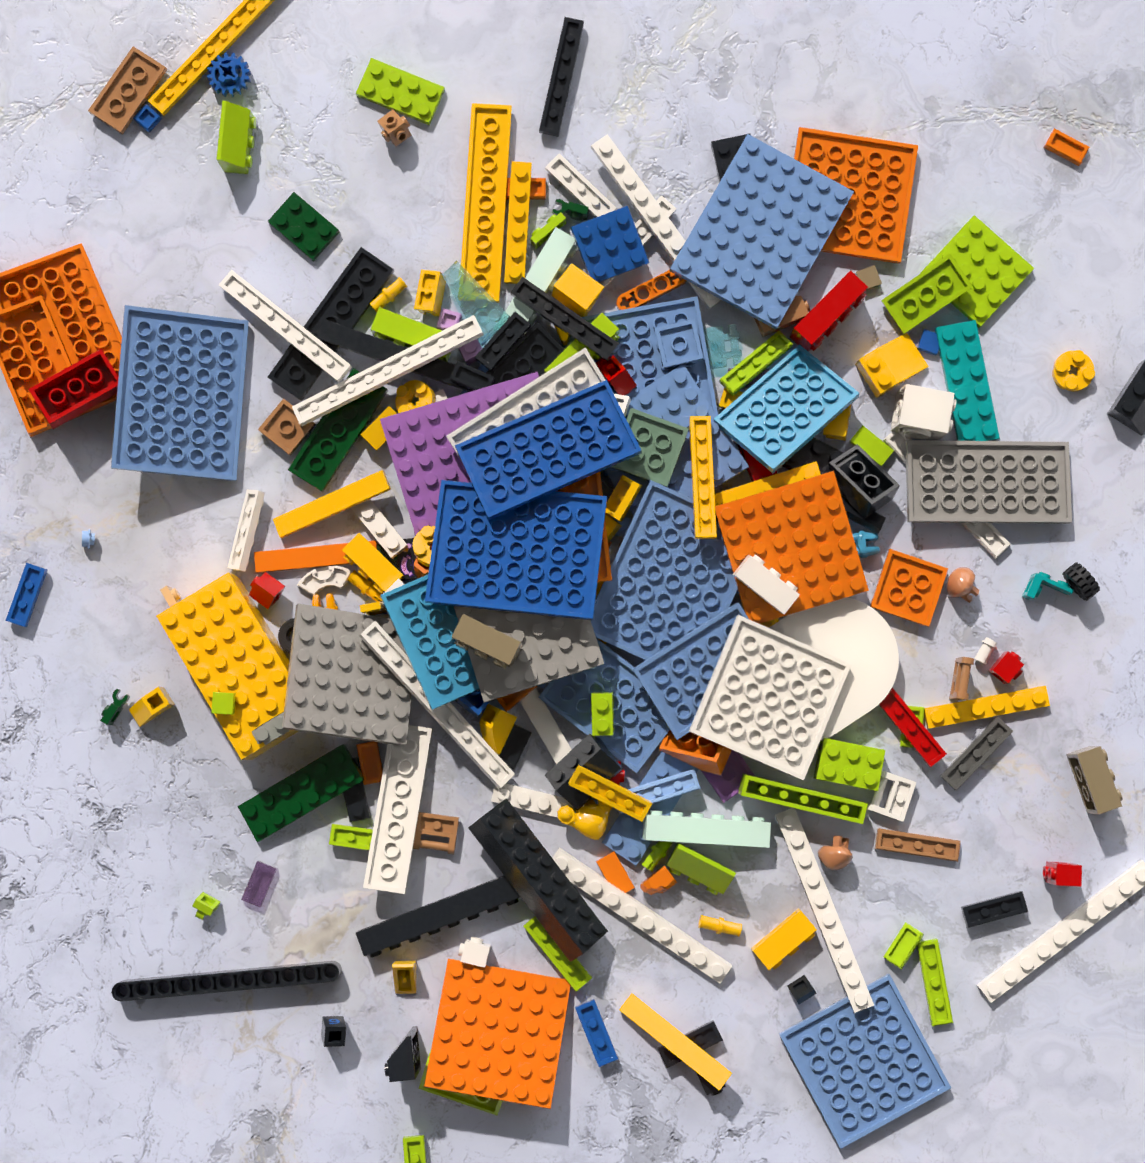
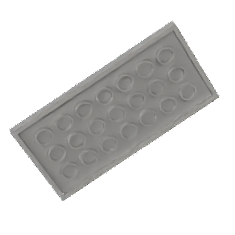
M907 440L905 442L907 522L1072 523L1069 442Z

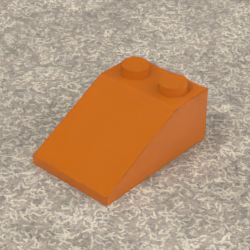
M671 730L666 734L659 747L660 751L699 770L717 775L722 774L732 751L692 732L676 740Z

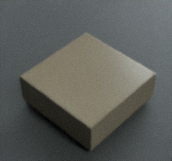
M875 265L855 273L868 286L867 290L882 284Z

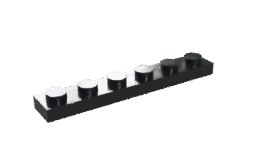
M569 17L564 18L539 133L559 137L584 27L583 20Z
M523 276L510 292L513 297L608 362L620 347L617 341Z

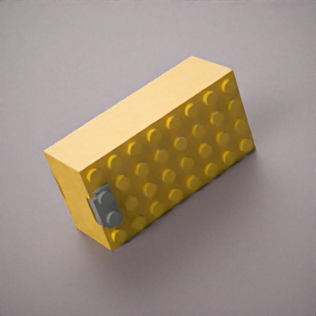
M228 572L156 616L211 710L213 692L236 693L234 714L214 713L241 760H253L298 732L296 730L282 729L290 661L239 577Z

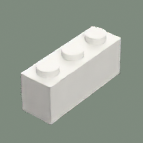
M747 555L733 573V576L781 614H785L800 594L796 592L798 588L790 581L786 583L780 579L781 574L775 569L771 568L768 570L763 566L765 562L757 555L753 557Z

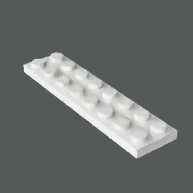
M584 348L448 434L446 438L457 453L455 445L605 381V378L587 349Z
M408 725L407 745H387L363 888L400 894L406 893L432 728Z

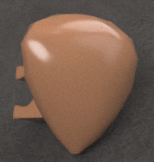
M960 567L951 573L947 582V592L950 597H961L970 603L973 596L969 594L972 593L975 596L979 594V589L973 586L976 575L970 568Z
M834 836L832 846H823L818 850L820 861L828 869L839 870L851 862L853 856L848 849L849 838Z

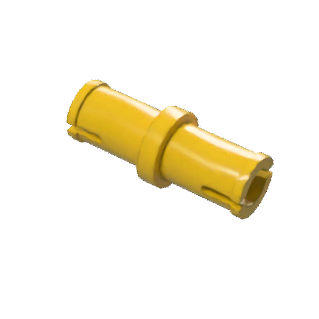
M398 277L387 289L383 288L382 293L369 304L377 312L379 307L383 308L390 301H395L394 298L408 286Z
M354 570L347 581L360 589V593L363 595H368L376 602H382L381 593L373 587L374 582L366 580Z
M700 915L698 928L716 931V934L720 935L721 933H726L739 937L742 924L725 921L721 917L716 919Z

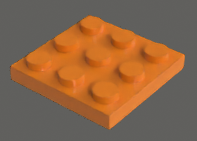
M889 549L870 607L929 627L948 568Z

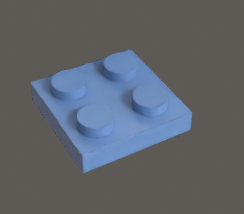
M695 319L655 328L664 369L704 360Z

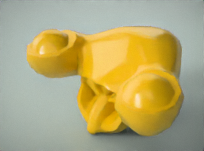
M589 800L579 810H576V813L568 805L562 806L557 811V816L562 824L575 828L590 839L599 840L606 830L609 813L613 807L599 800V804H596L594 800Z

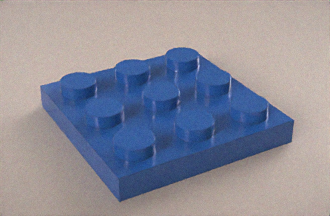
M628 206L570 228L588 275L598 283L649 264Z

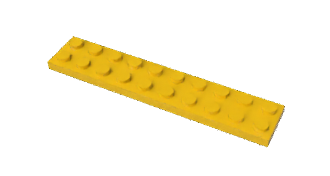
M472 103L459 301L500 302L512 105Z

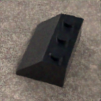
M1145 360L1138 364L1107 412L1108 415L1139 435H1143L1145 432Z
M588 734L546 773L545 777L566 801L576 810H579L592 796L568 784L578 765L608 780L615 777L623 768L600 738Z
M417 1026L411 1028L391 1056H389L387 1063H385V1076H389V1082L415 1080L419 1074L421 1061Z

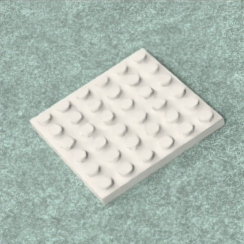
M737 615L689 732L804 780L851 664Z

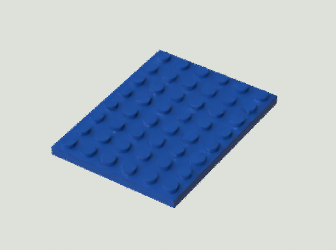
M441 480L425 603L593 620L607 496L554 491L488 520L472 483Z

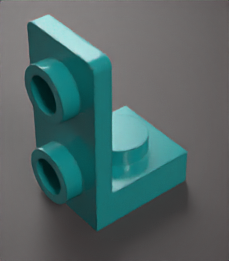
M1039 572L1031 575L1022 597L1027 600L1038 597L1042 590L1040 584L1065 595L1072 594L1074 590L1069 588L1070 585L1061 580L1056 582L1050 579V575Z

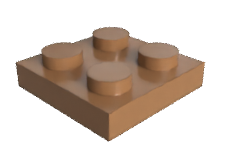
M283 398L258 430L291 456L316 424L312 421L301 426L292 408L293 405Z

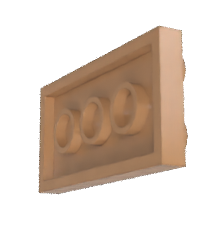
M133 46L88 112L123 135L134 116L139 112L167 72V68Z

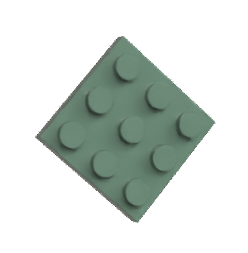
M631 408L626 420L642 453L611 467L648 481L652 480L668 488L689 428Z

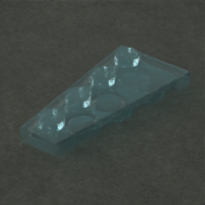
M456 260L442 275L466 319L473 315L476 317L484 334L477 339L480 345L483 346L510 316Z

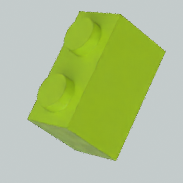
M593 692L591 694L592 736L614 735L613 692Z

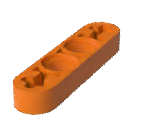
M668 270L621 294L617 298V309L624 310L641 307L684 285L687 280L676 278L672 280L673 285L671 286L667 276H670V279H672L676 274ZM657 281H665L667 287L664 290H658L655 286ZM641 289L647 290L649 292L648 298L640 299L637 295L638 291ZM631 294H634V298L638 302L637 304L633 300L629 303L628 308L621 306L622 299L629 301L632 299Z

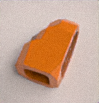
M662 866L640 884V888L643 892L650 895L657 892L664 893L674 886L677 881L668 869Z

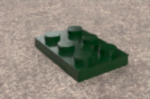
M295 192L289 196L268 220V223L313 262L340 233L339 229Z

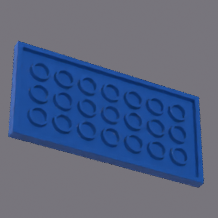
M607 380L455 445L488 520L642 453Z

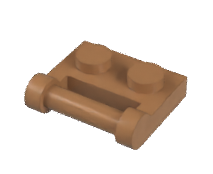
M956 658L949 699L968 700L969 694L967 689L974 658Z
M419 812L413 849L425 848L446 851L448 854L454 855L459 817ZM428 834L449 837L450 839L449 843L421 840V835Z

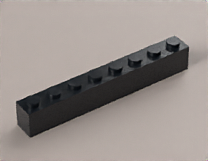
M501 876L358 930L356 936L363 955H370V958L382 954L381 950L389 947L391 951L401 947V942L409 940V943L420 940V935L427 932L430 936L441 932L440 928L448 925V928L459 925V920L467 918L468 921L480 917V912L486 910L487 913L497 911L501 904L513 905L519 902L518 898L520 896L506 877Z

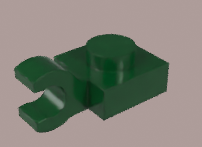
M561 199L555 200V204L562 207L560 210L553 209L552 213L556 216L561 212L562 214L567 213L570 218L577 221L587 220L588 206L570 201L567 203Z
M120 689L114 690L112 694L114 702L107 705L101 713L103 717L100 721L106 725L114 724L123 710V705L130 698V695L126 694L120 700L118 697Z

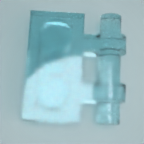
M736 324L728 325L729 333L723 334L722 326L703 328L710 369L727 367V359L733 360V366L741 362L742 350L739 349L738 339H740V335L737 332ZM724 341H730L731 351H725Z

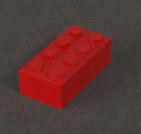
M850 270L793 328L790 338L808 352L810 350L814 352L822 344V341L825 339L824 336L829 337L835 331L839 324L838 321L844 322L853 310L852 307L856 309L864 301V298L867 296L865 292L868 286Z
M102 349L28 390L52 429H55L116 395L118 375Z

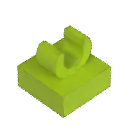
M202 892L192 905V907L198 909L195 917L203 920L204 916H211L217 910L221 901Z

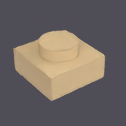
M165 586L160 589L169 607L180 602L181 596L176 588L172 589V587Z

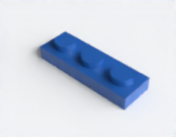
M26 563L5 621L23 627L28 626L47 574V569Z
M595 999L575 1006L598 1066L601 1067L617 1060L618 1056Z

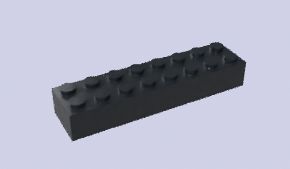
M507 798L468 827L570 962L583 955L608 932Z

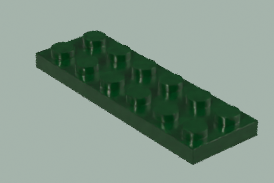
M353 368L347 379L360 372ZM382 386L322 416L288 471L321 492H324L387 394L388 389Z
M342 744L237 807L255 840L260 842L365 779L346 745Z

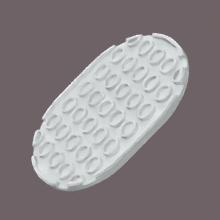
M846 597L790 614L769 627L776 632L851 664L821 740L833 736L878 706L894 684L899 664L896 639L885 619L876 610L861 601Z

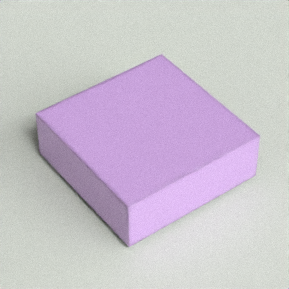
M442 308L436 328L445 330L459 323L462 314Z

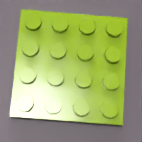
M974 215L923 271L951 253L973 286V288L952 301L951 304L970 321L976 320L977 327L980 328L1033 271L1034 267Z

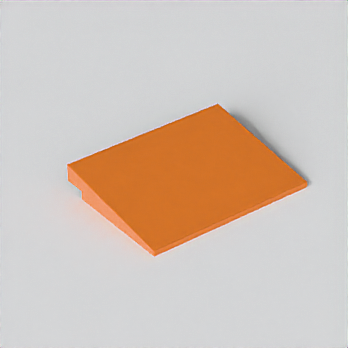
M82 243L0 273V368L29 436L33 437L52 429L28 390L29 388L102 349L119 376L122 337ZM117 394L77 417L116 401Z

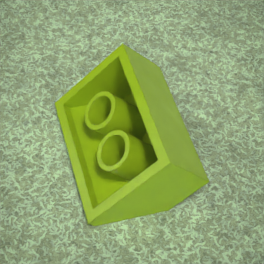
M222 100L216 160L226 173L248 174L249 168L252 167L250 151L251 148H254L252 131L256 128V117L253 116L250 109Z
M678 842L666 864L670 867V872L678 876L683 873L688 876L687 880L697 886L702 883L707 886V891L715 895L718 892L724 894L736 875L733 870Z

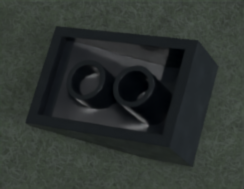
M858 444L828 464L831 471H834L836 480L848 501L864 518H867L893 500L900 487Z

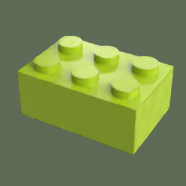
M824 738L820 741L813 779L878 791L886 750Z

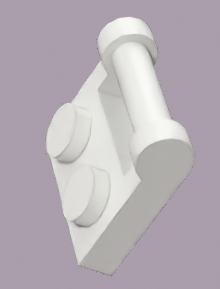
M882 771L879 789L875 791L871 804L869 803L867 809L904 822L916 782ZM887 780H891L893 784L885 808H881L879 805Z

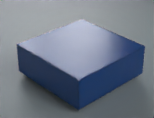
M145 104L133 119L150 133L162 120V117Z
M924 329L917 349L936 356L939 350L936 333Z

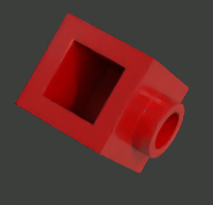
M265 572L260 578L257 576L251 582L250 586L252 589L249 596L269 609L279 600L285 585Z
M1007 651L1003 652L988 671L1003 684H1009L1012 679L1016 680L1023 672L1021 668L1024 664L1020 661L1021 657L1013 651L1011 653Z

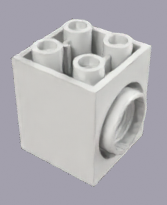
M905 384L896 393L890 431L902 432L904 436L915 439L939 440L952 429L953 420L950 418L951 412H954L956 407L955 393Z

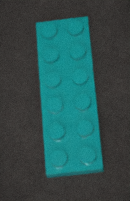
M976 320L936 327L935 333L939 344V354L947 392L955 393L956 407L954 412L951 413L957 441H993L1000 439Z

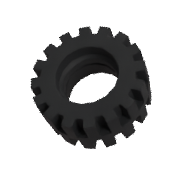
M1075 562L1062 573L1070 588L1083 600L1088 601L1100 591V586H1098L1099 584L1095 581V578L1078 562Z

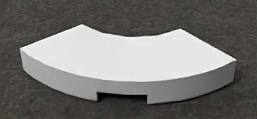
M340 566L321 567L307 573L298 582L297 586L312 595H317L320 590L327 587L344 589L348 582L347 579L353 571Z

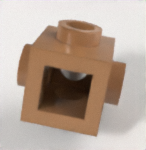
M391 110L377 121L382 129L381 135L386 142L391 141L395 147L412 136L408 129L410 124L404 116L400 117L394 110Z

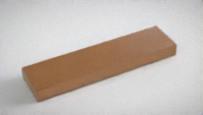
M877 828L874 849L958 862L961 841Z

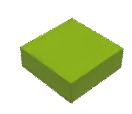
M213 692L212 713L233 715L236 693Z

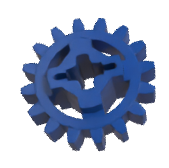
M226 52L224 53V58L217 55L218 61L211 60L213 67L207 68L210 73L207 75L208 80L211 81L209 83L210 86L215 88L214 90L217 94L222 91L224 97L228 93L234 97L235 92L241 95L242 88L248 89L245 83H251V79L248 76L252 74L250 69H248V63L244 62L242 56L237 58L235 53H232L231 57H229ZM240 69L242 70L241 78L239 77Z

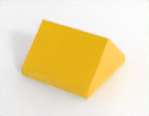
M571 264L553 286L552 297L577 313L580 317H585L600 296L604 286L574 264Z

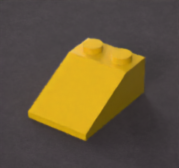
M908 333L873 350L860 358L855 364L876 398L929 367Z

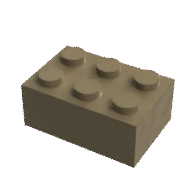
M465 614L462 615L452 635L456 646L466 651L468 648L475 650L474 654L484 660H487L489 657L494 660L493 663L503 669H506L507 666L512 668L523 646L520 641Z
M1088 746L1066 754L1087 813L1099 815L1122 807L1121 801L1123 798L1121 792L1115 787V775L1112 769L1108 768L1106 762L1108 761V756L1101 746Z

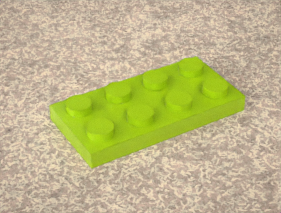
M371 58L356 91V96L430 126L445 87Z
M950 253L881 301L903 334H905L966 293L973 286Z

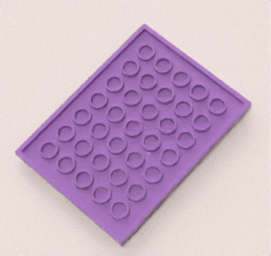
M538 372L380 419L415 535L424 526H435L441 480L471 483L462 461L446 436L539 377Z

